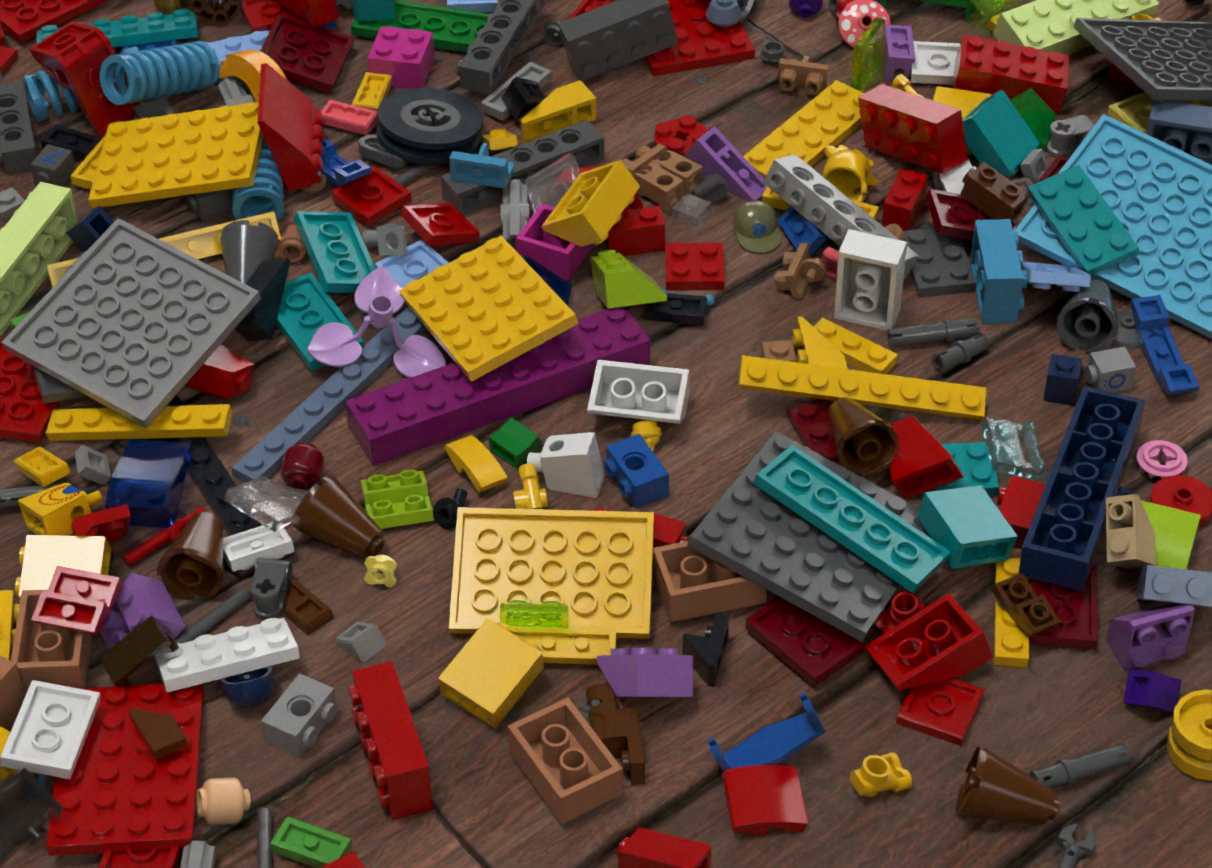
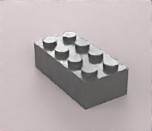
M617 0L558 23L569 65L578 81L590 79L678 44L667 0Z

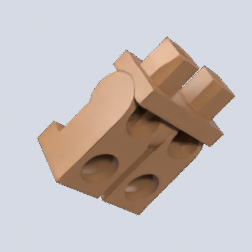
M660 143L652 149L645 145L637 149L634 162L626 158L622 160L640 185L637 194L647 196L659 203L661 211L669 214L683 204L684 199L688 200L695 195L694 188L700 185L703 180L702 165L673 151H666V147Z

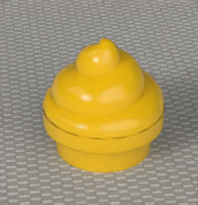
M645 420L633 424V432L630 433L631 437L640 434L651 450L654 451L655 445L659 443L662 436L661 428L657 427V422Z

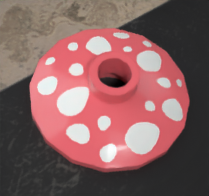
M855 0L849 3L841 12L838 21L839 33L844 42L852 48L861 51L873 50L881 46L885 24L891 25L890 17L885 8L873 0ZM864 18L869 19L870 22H871V25H870V26H865V25H863V24H862V19H864Z

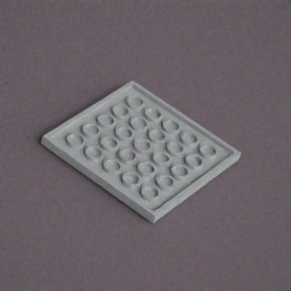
M117 218L1 343L4 350L147 428L258 303L261 297L259 291Z

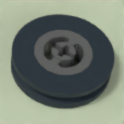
M435 88L407 89L390 95L380 104L378 109L377 139L386 151L400 157L402 160L424 165L450 164L449 158L452 151L475 154L478 151L482 139L483 114L474 102L451 91Z

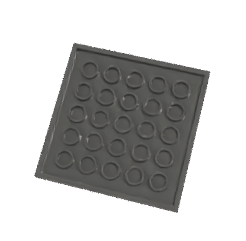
M1076 18L1074 29L1082 35V38L1095 46L1096 51L1105 55L1110 63L1116 65L1122 71L1123 75L1133 80L1138 88L1143 89L1149 95L1150 99L1157 102L1176 100L1187 103L1189 100H1199L1205 103H1212V22Z
M775 431L690 535L687 545L863 642L901 585L754 485L753 482L756 474L788 447L794 445L930 537L917 518L920 508Z

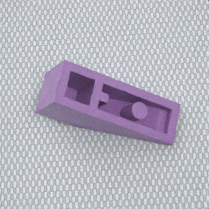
M715 126L697 139L684 156L703 166L704 178L710 174L722 176L726 180L727 190L746 201H757L762 197L767 188L763 183L765 179Z

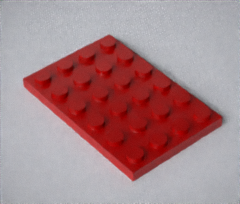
M204 683L171 692H166L164 684L79 688L100 692V703L71 779L55 777L46 845L48 856L104 853V850H112V852H127V849H131V851L152 850V848L160 850L171 849V847L175 846L184 848V846L189 845L194 841L196 792L199 779L205 695ZM138 709L173 716L184 733L188 746L155 760L132 723L129 710Z

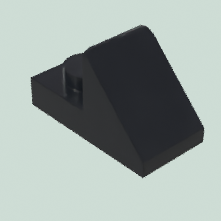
M516 77L511 81L503 94L502 101L513 118L517 120L546 98V95L537 81Z
M716 613L713 626L707 625L704 637L683 634L682 654L693 655V669L710 687H715L729 638L730 615Z

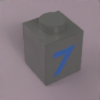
M47 144L31 163L35 186L40 182L64 187L71 179V174L76 170L72 150Z

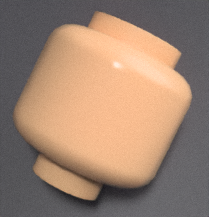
M237 778L208 779L204 782L202 788L197 789V814L199 817H203L209 825L238 823L241 821L244 811L250 809L249 790L243 789L241 782Z

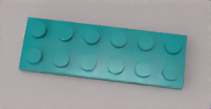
M188 9L176 10L174 14L163 15L161 12H154L142 18H137L133 15L124 16L118 21L99 19L93 24H86L99 28L110 40L113 47L198 37L196 16L193 11L189 12ZM56 25L42 27L41 30L37 31L36 44L60 28H57Z
M794 445L788 447L756 474L753 482L754 485L912 593L946 563L951 551Z

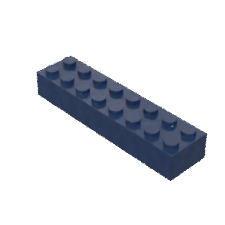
M1083 386L1023 543L1018 574L1023 573L1028 578L1084 591L1106 528V498L1115 497L1118 494L1140 431L1145 400Z

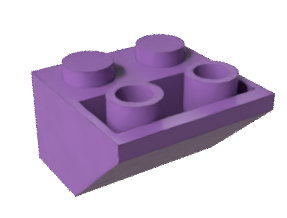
M131 573L122 584L115 604L102 628L99 630L108 650L151 615L170 629L174 639L185 628V624L162 581Z
M1169 603L1110 619L1106 642L1123 670L1145 667L1153 662L1177 658L1186 652L1195 609L1192 605Z
M678 648L610 649V655L597 656V664L617 697H693V655H679Z

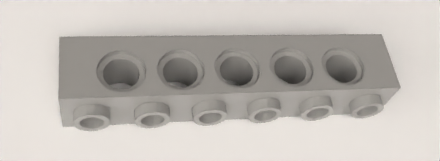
M793 154L774 159L763 183L840 247L848 229L899 240L797 155ZM908 246L906 248L904 279L908 277L919 256Z

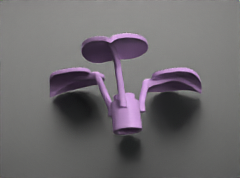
M383 265L368 274L356 289L354 296L355 305L361 312L368 313V316L364 317V322L358 332L353 335L352 330L345 324L337 322L328 323L315 332L307 348L308 354L324 365L332 367L349 366L355 363L362 355V347L357 340L362 337L367 326L371 324L375 328H384L389 325L395 344L399 348L394 354L393 362L400 374L411 378L446 365L441 351L426 337L410 335L404 344L400 341L396 328V319L392 317V314H395L402 308L404 299L399 293L400 285L390 276Z

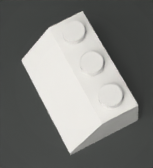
M597 360L587 413L680 424L686 415L689 399V370Z

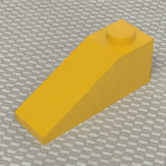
M581 80L556 88L521 119L522 143L525 144L584 120L589 122L596 120V97Z

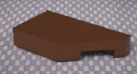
M294 578L289 580V593L285 609L286 618L306 635H309L333 618L332 610Z
M138 709L129 710L132 723L155 760L188 746L187 739L173 716Z

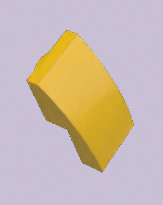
M470 435L445 445L444 449L459 473L466 472L478 493L501 485L507 480L508 476L498 461L474 436Z

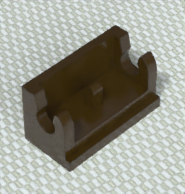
M151 615L99 659L116 686H131L127 678L130 674L163 647H170L174 652L179 646L172 636L170 629Z

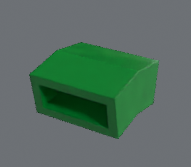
M512 417L489 437L490 451L517 470L521 465L527 463V457L530 452L537 453L544 446L537 434Z

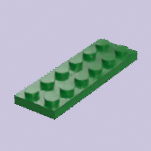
M394 0L396 19L361 22L354 20L351 25L352 35L376 38L381 26H392L410 30L419 29L433 32L435 48L467 53L469 45H473L478 31L485 26L489 14Z

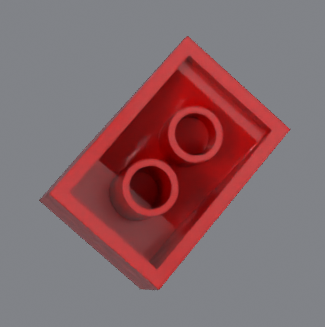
M950 593L864 646L869 655L898 690L965 676L994 658L982 629Z

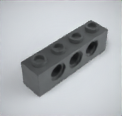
M23 81L0 85V164H4L6 175L32 170L31 163L37 157L24 84Z

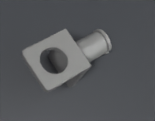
M404 222L377 226L376 230L368 229L363 232L362 239L366 248L378 247L379 256H403L407 254Z

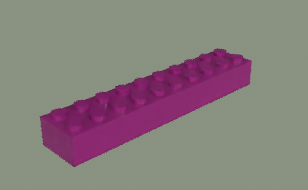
M625 306L605 309L577 319L579 324L472 382L454 362L345 401L348 427L372 466L592 388L597 360L650 365V339Z

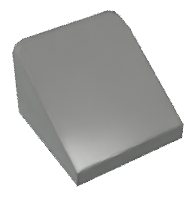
M358 621L334 640L337 646L362 663L368 661L386 646V642L377 625Z

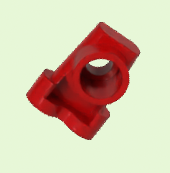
M900 592L893 597L892 607L882 613L873 629L883 635L926 607L915 594Z

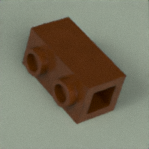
M985 162L976 169L971 168L965 174L962 180L964 186L960 193L963 198L992 219H1010L1011 223L1022 214L1030 195Z

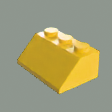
M622 160L580 173L541 227L544 231L581 247L592 243L598 245L609 236L608 231L621 219V213L625 207L634 201L633 196L640 188V185Z

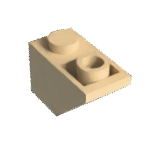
M1130 494L1106 498L1107 563L1125 569L1140 568V566L1145 565L1156 566L1155 532L1139 495Z

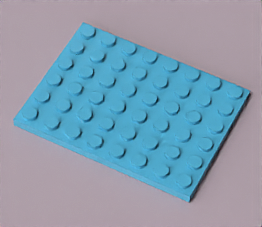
M1103 114L1059 173L1080 165L1138 245L1139 253L1132 258L1092 275L1091 279L1103 281L1109 288L1131 299L1161 295L1172 320L1212 339V165ZM1034 204L1014 230L1018 232V242L1067 267L1080 269Z

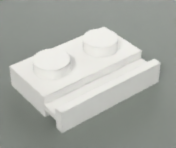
M279 520L223 538V555L233 572L252 568L256 565L258 558L278 560L286 554L295 552L293 541L284 527H281Z

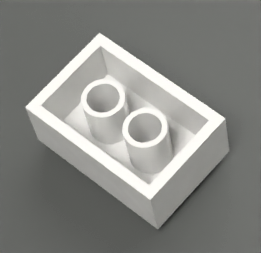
M848 229L838 255L834 319L886 331L887 329H893L901 309L907 242Z

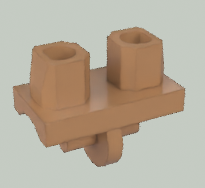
M804 56L803 61L780 58L778 85L784 91H791L794 87L805 88L808 94L818 95L820 91L827 88L828 65L811 63L810 56Z
M800 243L796 252L785 253L782 259L785 271H777L774 276L778 291L790 290L793 299H802L808 283L821 281L826 273V267L821 260L810 257L808 252L810 248L809 243Z

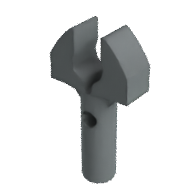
M1078 824L1067 826L1061 830L1057 846L1064 848L1065 852L1057 868H1074L1078 857L1081 856L1091 859L1096 846V839L1091 829L1088 830L1086 839L1078 842L1077 845L1074 844L1073 838Z

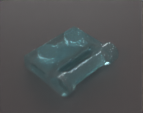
M989 417L985 419L981 426L993 471L1032 479H1042L1048 475L1047 463L1042 460L1036 438L1038 430L1034 422L1028 421L1017 424ZM1019 440L1025 442L1030 462L1024 460Z

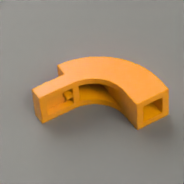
M249 49L226 54V60L220 61L221 67H219L218 79L229 76H236L242 79L250 88L255 102H259L261 64L267 63L286 79L275 61L257 50Z

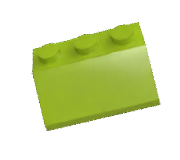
M616 250L599 251L598 256L591 257L594 291L608 309L667 301V295L657 283L622 254L616 253Z

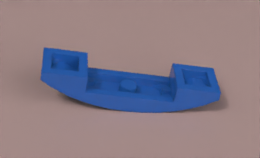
M326 138L321 141L324 148V155H321L324 170L321 171L328 183L335 186H343L372 173L371 167L358 159L350 163L339 156L334 143Z
M1161 295L1131 299L1132 314L1138 338L1148 365L1159 385L1168 395L1199 391V384L1190 363L1184 364L1168 327L1170 316Z

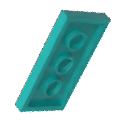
M1080 165L1028 187L1029 197L1082 271L1092 276L1138 255V245Z
M296 211L295 224L324 292L355 293L362 280L376 268L351 212Z
M310 272L285 283L276 325L309 370L313 371L325 366L312 358L307 351L315 332L320 327L328 323L337 322L347 325L352 330L353 335L357 331L327 292H324L321 284ZM360 338L359 340H357V342H358V343L361 345V347L363 348V347H364V341H363V339Z

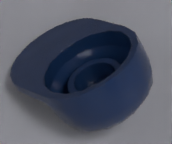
M274 665L222 678V687L228 701L236 706L245 707L255 706L266 701L274 691Z

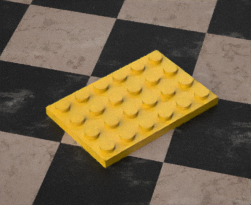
M248 102L240 105L222 106L213 109L195 110L109 124L88 199L91 207H106L253 186L264 138L257 123L259 102Z
M502 236L488 240L484 245L471 252L463 253L456 260L437 267L433 272L420 279L413 280L407 286L399 289V293L407 306L471 382L579 324L576 314Z
M458 507L449 632L454 634H475L488 618L496 624L501 622L507 626L616 629V638L650 639L654 512Z

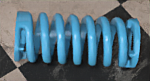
M196 41L108 56L101 65L100 83L105 96L112 103L123 105L139 102L140 100L145 101L151 98L156 99L162 96L178 95L183 92L188 93L194 90L210 89L218 80L220 65L214 49L206 42ZM125 71H126V81H127L128 88H127L126 83H125ZM114 82H116L118 92L115 89Z
M134 46L123 49L120 54L137 52L139 50ZM42 70L38 71L36 75L24 74V87L35 121L38 123L49 119L47 109L49 104L46 101L45 90L56 116H63L64 112L58 82L50 74L48 76ZM61 87L70 112L76 113L78 108L73 91Z
M263 138L254 185L232 189V210L236 220L273 211L275 212L277 223L283 217V178L265 138Z

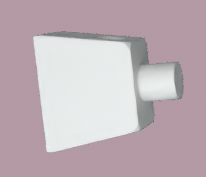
M595 433L549 436L541 453L530 452L527 457V463L534 464L537 472H543L547 488L550 490L591 498L598 497L605 473Z

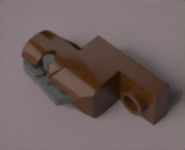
M594 684L588 687L583 698L582 716L615 759L621 758L623 772L629 771L631 785L645 784V759L637 707L624 708L620 697L616 696L610 684Z

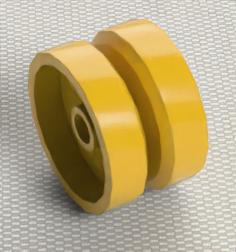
M1205 689L1190 692L1177 703L1174 708L1172 725L1167 738V752L1172 763L1183 773L1196 779L1212 781V690Z

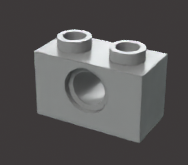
M299 673L261 720L264 742L300 758L307 747L310 748L314 745L319 732L326 723H331L336 716L338 706L336 704L334 688Z

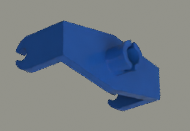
M806 692L799 694V697L807 713L764 727L725 754L714 737L707 740L711 747L710 750L721 769L724 771L744 766L781 765L780 762L786 763L789 756L826 733L819 715Z

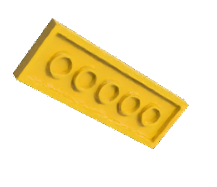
M834 81L743 157L764 179L774 159L795 154L812 167L825 156L824 150L826 146L836 147L862 125L858 97L865 93L840 81Z

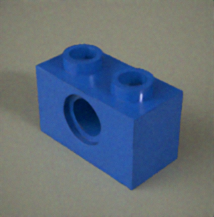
M640 434L606 446V460L603 462L605 472L609 478H614L622 497L628 498L635 509L669 496V473Z

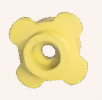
M376 555L375 557L369 556L366 558L364 564L367 567V574L364 579L367 584H384L386 587H393L396 584L397 579L394 576L397 563L395 560L387 555Z

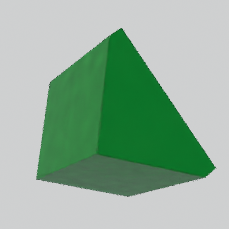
M1030 88L1010 101L1040 142L1036 149H1043L1046 152L1051 134L1050 127L1055 120V113Z

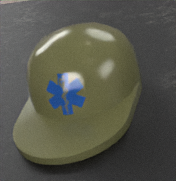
M748 201L739 205L734 214V232L739 246L752 254H768L775 251L781 244V234L776 222L775 211L771 205L762 201Z

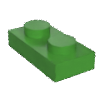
M288 816L270 843L273 853L316 868H320L347 855L352 848L350 838Z

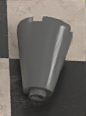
M249 220L236 221L225 226L220 237V244L226 274L246 284L262 261L273 260L279 245L278 234L275 230L260 222L258 226L249 225Z
M1090 280V287H1081L1080 291L1076 292L1061 309L1058 316L1057 331L1061 340L1068 347L1074 350L1076 348L1086 350L1085 353L1102 351L1113 343L1118 332V319L1110 288L1103 281Z

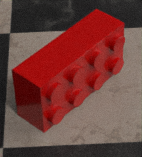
M963 34L955 59L953 89L988 93L991 95L1003 90L1009 100L1032 88L1054 113L1059 114L1068 89L1069 55Z
M884 84L858 97L865 147L941 174L949 172L968 160L960 109Z
M393 661L353 670V685L348 686L350 700L354 707L351 708L352 719L355 728H360L362 733L359 734L361 747L364 755L368 754L370 758L368 760V767L372 781L377 780L379 786L376 789L381 808L388 807L392 820L433 810L429 766Z

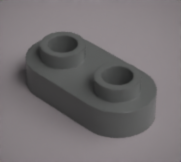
M366 135L360 138L359 153L366 159L379 162L394 170L401 169L409 164V161L402 160L400 157L386 151L379 143L377 135Z

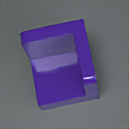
M1129 670L1123 703L1173 713L1179 700L1182 680L1153 671Z

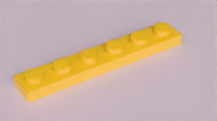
M230 404L166 406L151 424L145 428L110 408L53 409L46 435L49 441L227 436L233 411Z

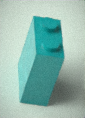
M1003 90L985 98L962 119L965 143L979 163H987L1006 178L1014 175L1019 170L1017 165L1021 164L1028 154L1040 145L1038 139Z
M981 485L931 491L924 494L917 518L934 541L951 551L947 562L952 569L1002 562L1010 558L1018 536Z

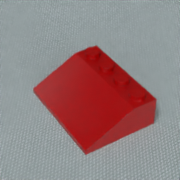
M267 63L261 64L257 123L288 191L319 183L321 182V170H324L321 155H324L321 141L325 140L322 126L325 125L321 110H316L310 98Z

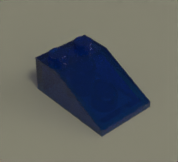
M129 439L110 479L105 501L106 509L127 504L131 515L129 523L131 526L168 528L174 524L178 516L192 445L190 443Z

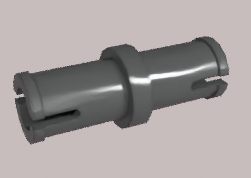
M980 332L965 341L958 340L952 343L950 348L932 356V364L939 372H944L957 364H966L971 360V357L990 348L989 339Z

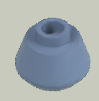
M711 0L706 10V18L714 26L721 28L735 25L742 17V11L737 0Z

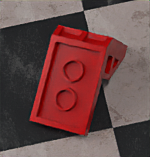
M71 21L29 49L33 58L61 87L73 91L96 136L104 137L107 133L108 125L111 123L129 120L134 116L133 107L141 105L140 101L117 105L105 96L100 83L101 65L108 56L117 54L110 40L99 28ZM125 72V83H126V86H127V88H128L127 81H126V72ZM114 82L115 89L118 92L116 82Z

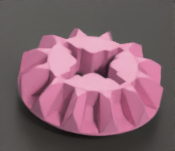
M1155 440L1143 444L1138 449L1136 463L1139 464L1140 472H1148L1150 479L1155 476L1163 479L1167 476L1184 474L1188 459L1186 453L1176 444ZM1159 456H1161L1166 465H1160L1159 461H1157Z

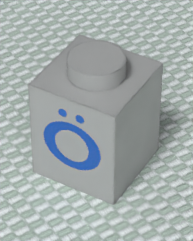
M1125 346L1091 352L1088 366L1085 367V377L1087 382L1096 389L1108 392L1129 390L1133 387L1136 366Z

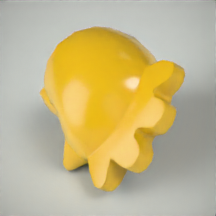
M831 145L826 146L824 151L828 160L825 163L822 177L849 199L863 202L866 194H868L867 185H878V180L871 173L874 162L857 149L849 150L843 145H838L837 148ZM861 187V191L858 194H854V190Z

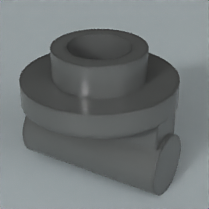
M710 174L702 180L700 185L694 188V192L699 198L703 197L709 202H718L723 199L727 192V183L719 174Z

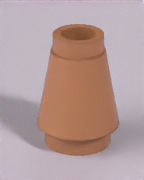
M289 225L285 229L277 249L282 259L288 258L290 263L300 261L306 254V247L296 225Z

